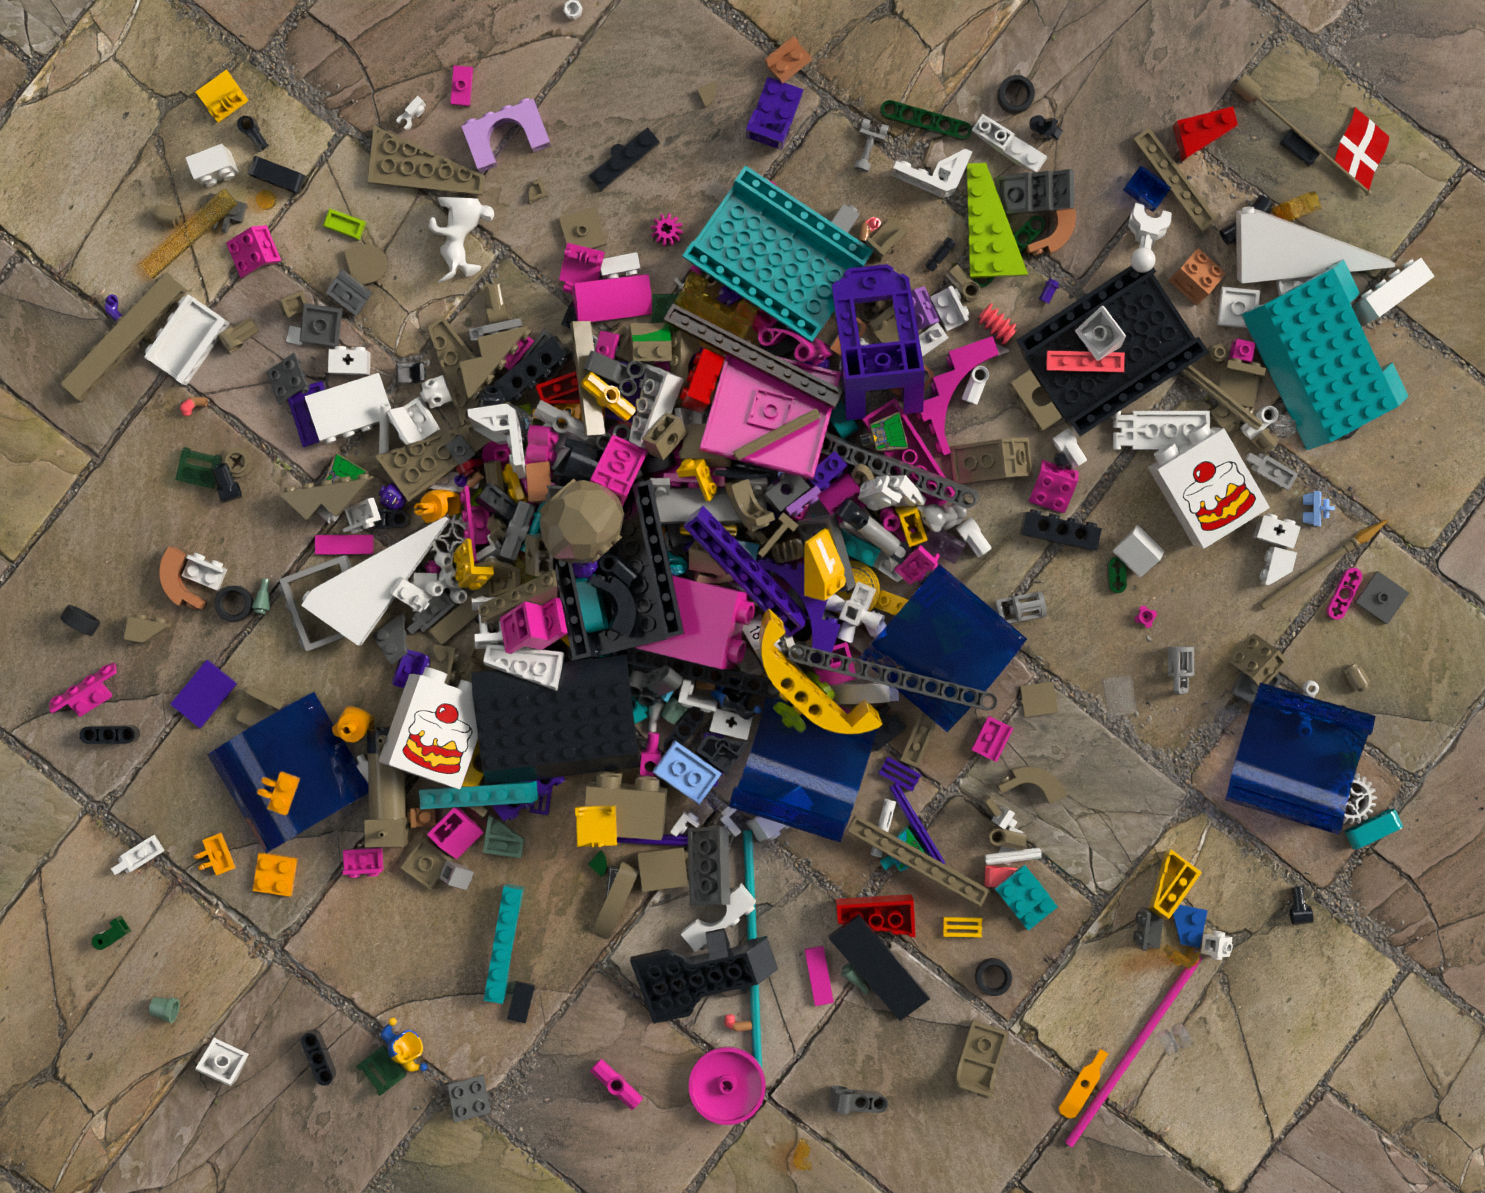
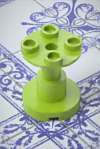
M807 671L805 673L832 700L834 699L835 693L826 681L824 683L818 680L820 676L814 672ZM778 702L773 707L783 717L782 722L788 728L793 726L800 733L806 729L805 722L800 717V714L794 710L793 706L789 707L783 702Z

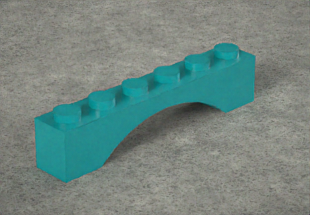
M537 781L461 786V789L447 786L427 787L419 790L420 809L532 803L538 800Z
M505 884L503 886L483 1001L503 1004L505 1000L513 944L525 888L523 886Z

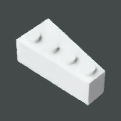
M1422 258L1416 261L1411 259L1402 265L1403 270L1397 269L1391 273L1389 280L1386 281L1384 279L1376 284L1375 290H1368L1361 295L1362 299L1352 305L1361 327L1379 318L1434 277Z
M643 363L645 373L644 378L640 379L639 387L642 389L640 399L636 400L637 416L633 417L629 442L646 448L642 438L666 412L672 413L684 379L661 368Z

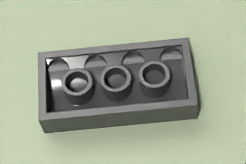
M835 513L798 520L796 523L798 524L804 551L807 540L824 528L828 529L843 564L844 576L846 578L844 587L837 592L852 589L856 583L837 515Z
M728 827L688 828L690 906L730 905Z

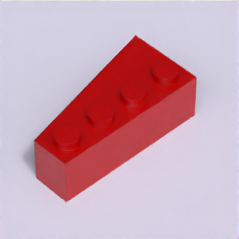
M912 894L835 899L838 924L844 925L857 914H860L875 931L881 930L916 938L914 899Z

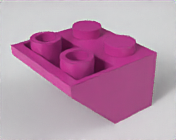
M848 473L832 482L818 496L828 514H834L846 497L856 503L861 509L867 506L858 499L860 488ZM837 516L839 524L842 523L844 520Z
M847 642L834 645L832 653L852 658ZM832 658L829 664L832 668L837 669L840 667L841 662L838 658ZM850 663L848 669L851 673L855 674L854 664ZM814 667L815 673L820 676L818 680L822 683L826 681L829 685H837L857 679Z
M454 807L427 835L441 849L455 859H458L484 831L460 807Z

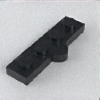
M647 127L627 145H613L611 148L612 157L591 173L589 178L602 192L658 146L660 141Z

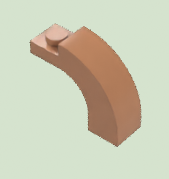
M1075 206L1074 209L1052 212L1055 218L1053 234L1048 238L1027 245L1025 248L1027 255L1033 254L1037 256L1044 253V249H1046L1049 256L1057 252L1069 240L1076 223Z
M169 546L162 557L159 571L164 592L178 606H183L187 602L186 605L194 610L197 608L204 609L207 602L188 591L182 581V571L188 561L186 558L187 554L173 546Z

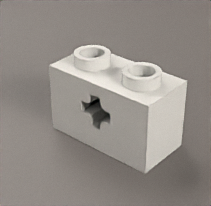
M335 346L334 349H329L328 373L334 375L370 376L371 353L365 351V347H354V350H346V347ZM349 357L354 359L353 362H350V365L346 363Z
M1266 513V516H1259L1253 538L1287 549H1294L1301 528L1295 525V521L1289 519L1281 521L1277 519L1278 516ZM1278 527L1280 533L1276 534L1277 532L1274 531V528Z
M720 705L714 711L710 731L747 740L752 718L744 720L736 712L726 710ZM731 717H734V721H736L737 724H733V726L730 727L729 723L726 722V719L730 720Z

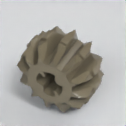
M800 539L783 542L772 547V556L777 564L799 559L805 555L804 546Z

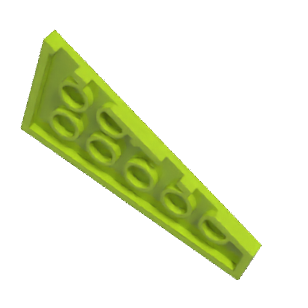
M967 163L970 278L1028 276L987 164Z

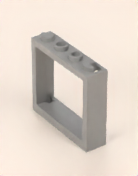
M348 555L340 556L279 579L281 583L279 584L280 592L286 596V608L293 615V627L296 631H299L301 637L299 638V643L306 652L346 637L338 633L311 643L289 582L338 564L343 573L352 568Z

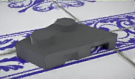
M402 613L372 635L391 664H394L407 654V631L404 630L406 617Z

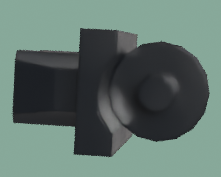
M1035 115L1029 122L1030 129L1034 132L1031 134V137L1034 139L1042 138L1047 142L1051 139L1056 141L1063 130L1056 126L1058 120L1055 118L1045 119L1041 115Z

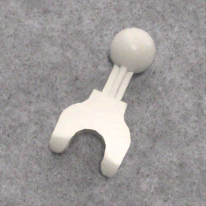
M1135 203L1130 214L1128 226L1135 234V241L1140 242L1139 248L1132 253L1130 258L1131 266L1136 271L1147 272L1155 265L1156 258L1151 250V245L1154 246L1156 240L1165 236L1167 228L1171 223V212L1163 210L1160 217L1151 218L1144 212V205Z

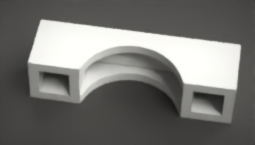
M741 883L730 892V905H726L727 911L722 919L716 922H705L697 918L682 931L681 936L695 952L699 949L703 951L707 948L706 932L726 928L729 925L733 927L740 921L739 917L741 915H748L755 909L753 906L756 900Z

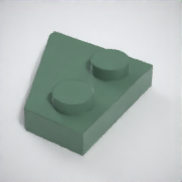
M489 815L483 853L522 858L525 838Z

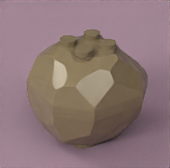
M573 479L539 510L541 513L540 528L542 539L548 552L555 559L569 563H588L591 561L593 564L622 538L619 535L624 518L622 504L616 494L600 484L585 480L576 482Z

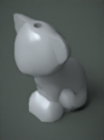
M953 503L951 506L945 504L943 507L938 504L916 506L923 523L933 532L948 530L955 525H959L967 515L966 508Z

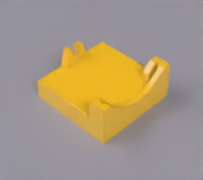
M616 805L575 807L577 847L617 846Z

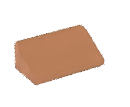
M548 461L527 464L528 500L531 503L537 504L546 502V494H548L547 485H551L550 464Z

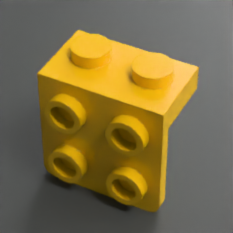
M466 538L453 554V560L457 566L455 578L458 581L459 587L477 590L494 575L493 567H474L471 538Z

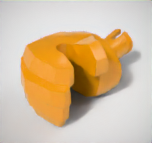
M446 489L429 491L423 495L420 503L415 504L414 508H419V510H414L416 515L421 516L425 523L435 522L445 517L446 514L453 516V514L461 513L460 496L458 493Z
M347 706L339 717L338 722L332 727V732L335 736L341 737L347 742H357L367 735L368 729L373 728L375 717L364 709Z

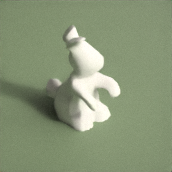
M437 197L440 206L449 209L447 227H438L435 218L432 217L430 218L428 228L434 234L446 236L447 240L440 247V254L445 259L450 270L438 283L451 279L456 275L457 268L466 277L475 275L481 270V266L466 263L463 243L466 235L478 225L481 218L486 222L493 220L494 210L490 206L481 205L479 200L474 198Z

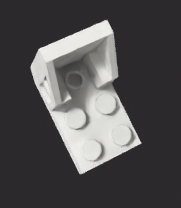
M964 149L938 162L932 176L924 169L919 168L916 170L912 168L911 164L906 161H896L891 176L940 198H946L954 194L972 151Z
M508 404L467 409L474 431L499 445L508 444L511 451L509 459L513 473L517 472L519 479L526 478L521 428L515 409Z

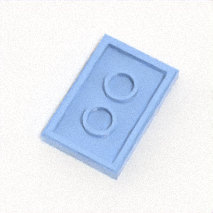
M675 740L652 771L699 805L722 774Z

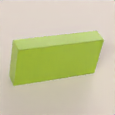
M329 208L323 227L360 240L366 222Z

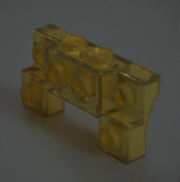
M692 271L688 275L674 304L744 339L760 308L742 299L736 310H733L705 294L704 292L709 280Z

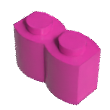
M530 425L526 463L548 461L550 466L554 465L557 459L555 446L559 440V433L553 427Z

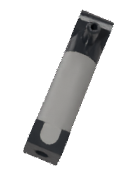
M847 497L835 512L838 517L851 525L900 565L913 550Z

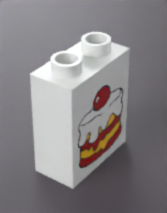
M1203 423L1190 430L1186 434L1190 442L1177 449L1175 444L1171 443L1155 452L1154 457L1157 462L1148 467L1193 546L1203 549L1270 508L1225 429L1217 427L1210 429L1207 423Z
M425 667L423 675L409 674L378 762L449 787L461 789L478 740L472 683L460 680L458 688L444 684L447 677L446 673Z

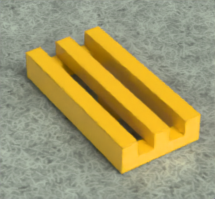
M943 916V937H982V917ZM947 921L977 922V925H947ZM947 929L977 930V932H947Z

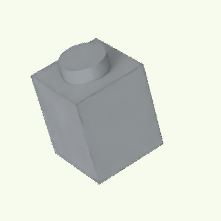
M843 204L832 220V223L849 233L860 214L857 213L858 210L854 206Z
M446 861L439 878L448 885L467 890L474 872L465 865Z

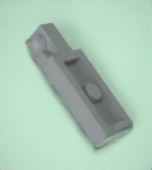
M518 318L469 329V335L473 341L488 333L491 335L502 330L516 329L523 326L522 319Z
M1247 453L1244 459L1252 465L1251 469L1255 473L1286 491L1290 490L1298 476V473L1267 455L1259 454L1257 457L1252 453Z

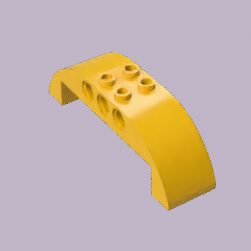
M768 608L762 618L759 630V644L764 668L769 679L780 692V697L786 702L790 701L798 714H804L813 723L835 733L859 734L879 728L882 725L879 713L865 699L847 714L773 645L785 634L783 621Z

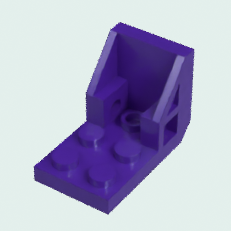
M767 77L757 108L748 122L746 138L782 150L804 89L785 82L782 84L779 80Z

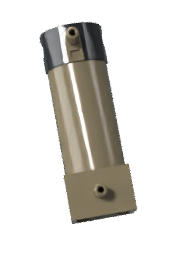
M376 727L367 730L369 818L364 820L365 847H404L410 842V829L407 816H405V771L378 762L390 727Z

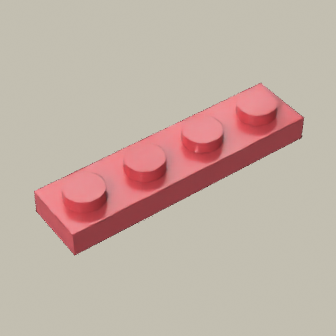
M1046 351V371L1123 373L1125 353L1112 352L1097 361L1091 352Z

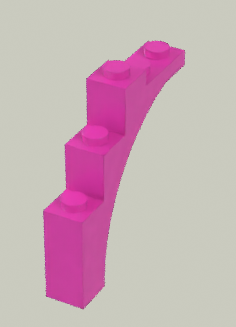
M993 336L949 351L946 360L949 368L953 367V371L932 378L931 388L933 393H937L938 396L925 400L923 412L916 413L918 420L922 419L923 422L931 421V424H928L931 434L936 435L937 442H935L937 452L942 453V456L951 453L945 437V416L950 398L959 382L972 369L984 361L999 355Z

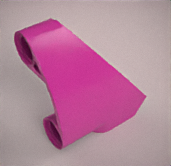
M765 328L758 335L759 342L764 346H776L787 335L796 338L801 342L795 348L796 359L801 362L811 361L814 366L820 364L828 356L834 355L832 349H830L831 347L825 342L815 338L811 343L790 329ZM770 333H771V335H772L771 341H769V338H768V336H769Z

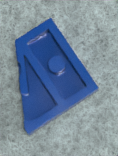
M1179 904L1173 913L1180 944L1200 948L1208 912L1206 909Z

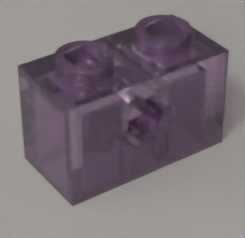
M931 529L926 535L927 541L921 544L924 548L935 554L938 553L940 557L953 564L956 563L966 545L964 541L944 530L933 532Z

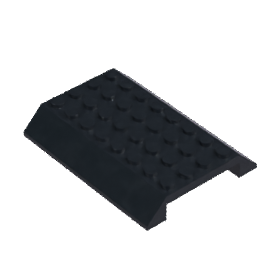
M1129 266L1016 340L1028 366L1064 421L1079 437L1209 353L1200 337H1194L1154 275L1156 273L1154 267L1147 272H1138L1132 266ZM1101 306L1106 308L1126 335L1122 346L1114 351L1125 353L1123 373L1046 371V351L1090 352L1075 330Z
M652 480L632 484L633 487L630 489L622 507L624 518L619 534L622 538L600 557L602 558L604 555L617 556L624 565L638 576L634 584L628 588L634 599L636 609L635 622L629 637H622L608 629L590 633L586 631L576 587V578L578 577L573 573V563L564 562L553 557V566L573 660L603 656L673 639L685 634ZM613 559L607 561V567L611 569L614 566ZM600 565L599 568H597L596 571L592 573H596L605 577L606 582H608L609 578L612 577L607 572L603 571L600 568ZM602 592L609 626L613 617L614 606L610 597Z
M627 654L563 661L557 691L498 669L471 673L477 733L483 774L487 785L641 766Z

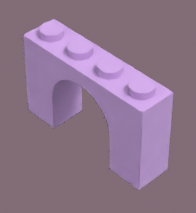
M523 99L515 106H504L499 112H488L483 115V118L478 120L475 118L465 122V125H462L463 132L480 173L498 166L490 146V137L493 130L502 123L511 122L521 126L526 132L533 152L551 146L534 99Z

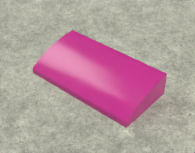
M649 274L574 283L571 286L577 321L599 322L652 315Z

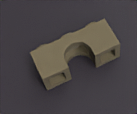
M1031 370L1008 384L1010 386L1009 392L1014 398L1017 397L1019 399L1021 410L1024 414H1029L1032 419L1030 423L1035 430L1039 429L1041 432L1062 418L1052 402L1045 406H1037L1032 401L1033 391L1041 385Z

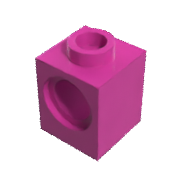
M1241 339L1232 341L1228 360L1237 358L1241 359L1242 363L1245 364L1252 362L1256 343Z

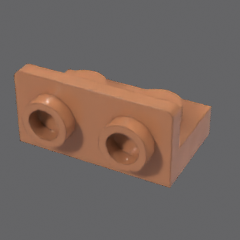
M793 36L785 41L777 50L769 54L765 62L769 71L783 84L808 64L812 58L799 45L797 38Z

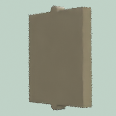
M1053 681L1020 686L1022 697L1020 703L1023 704L1024 717L1058 713L1056 702L1058 696L1055 695Z

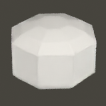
M577 0L567 1L563 9L566 17L572 20L581 17L583 10Z

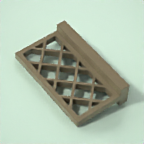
M785 513L777 521L782 526L758 553L759 557L763 558L786 530L792 534L798 527V524Z

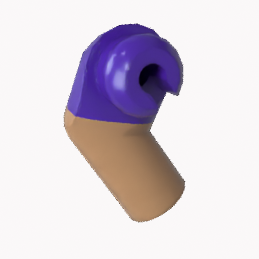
M477 471L472 476L457 475L454 478V482L458 487L469 486V489H471L484 479V476L480 471Z

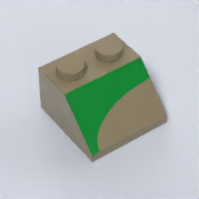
M629 323L630 362L672 361V345L668 324Z

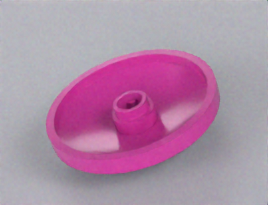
M724 1046L706 1052L695 1063L690 1074L689 1094L694 1107L704 1118L717 1124L734 1125L749 1119L759 1109L765 1096L766 1082L760 1064L751 1054L740 1048Z

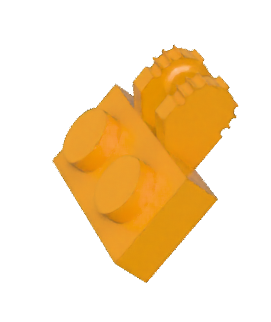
M280 772L277 781L262 777L261 783L275 788L273 793L265 789H258L257 794L271 798L267 809L286 816L300 778L285 772Z
M222 832L202 840L206 850L193 855L194 859H200L208 855L210 862L200 864L198 869L202 870L212 866L216 876L236 868Z

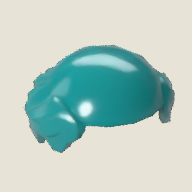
M667 551L672 576L685 573L688 569V562L682 557L674 556L671 552Z

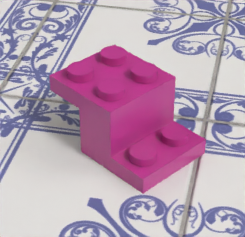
M557 597L543 606L524 601L499 618L505 653L513 654L523 646L543 650L567 634L561 598Z

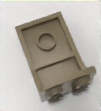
M972 1019L953 1076L959 1090L970 1093V1091L976 1092L979 1097L988 1099V1097L994 1098L995 1076L1009 1031Z

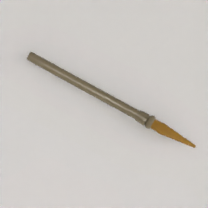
M1388 519L1359 531L1355 537H1352L1350 541L1346 542L1337 551L1261 602V607L1265 610L1347 552L1349 553L1358 548L1360 544L1368 542L1388 522Z

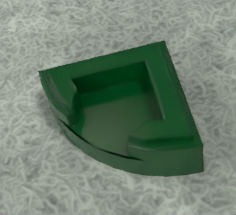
M602 850L588 863L601 877L607 868V859Z

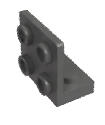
M1140 907V912L1136 913L1138 928L1137 931H1134L1133 941L1136 942L1135 945L1142 951H1147V947L1160 949L1163 919L1148 908Z

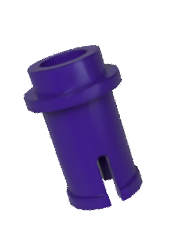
M1049 278L1048 281H1045L1046 285L1038 298L1046 304H1050L1056 289H1059V282Z

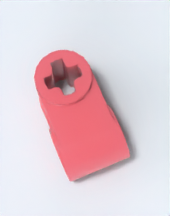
M985 866L984 886H998L1017 869L1014 867Z

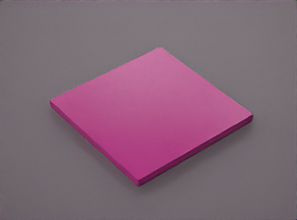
M726 354L699 451L736 460L733 451L817 409L821 416L819 419L738 460L813 480L832 408ZM779 357L836 387L839 385L841 372Z

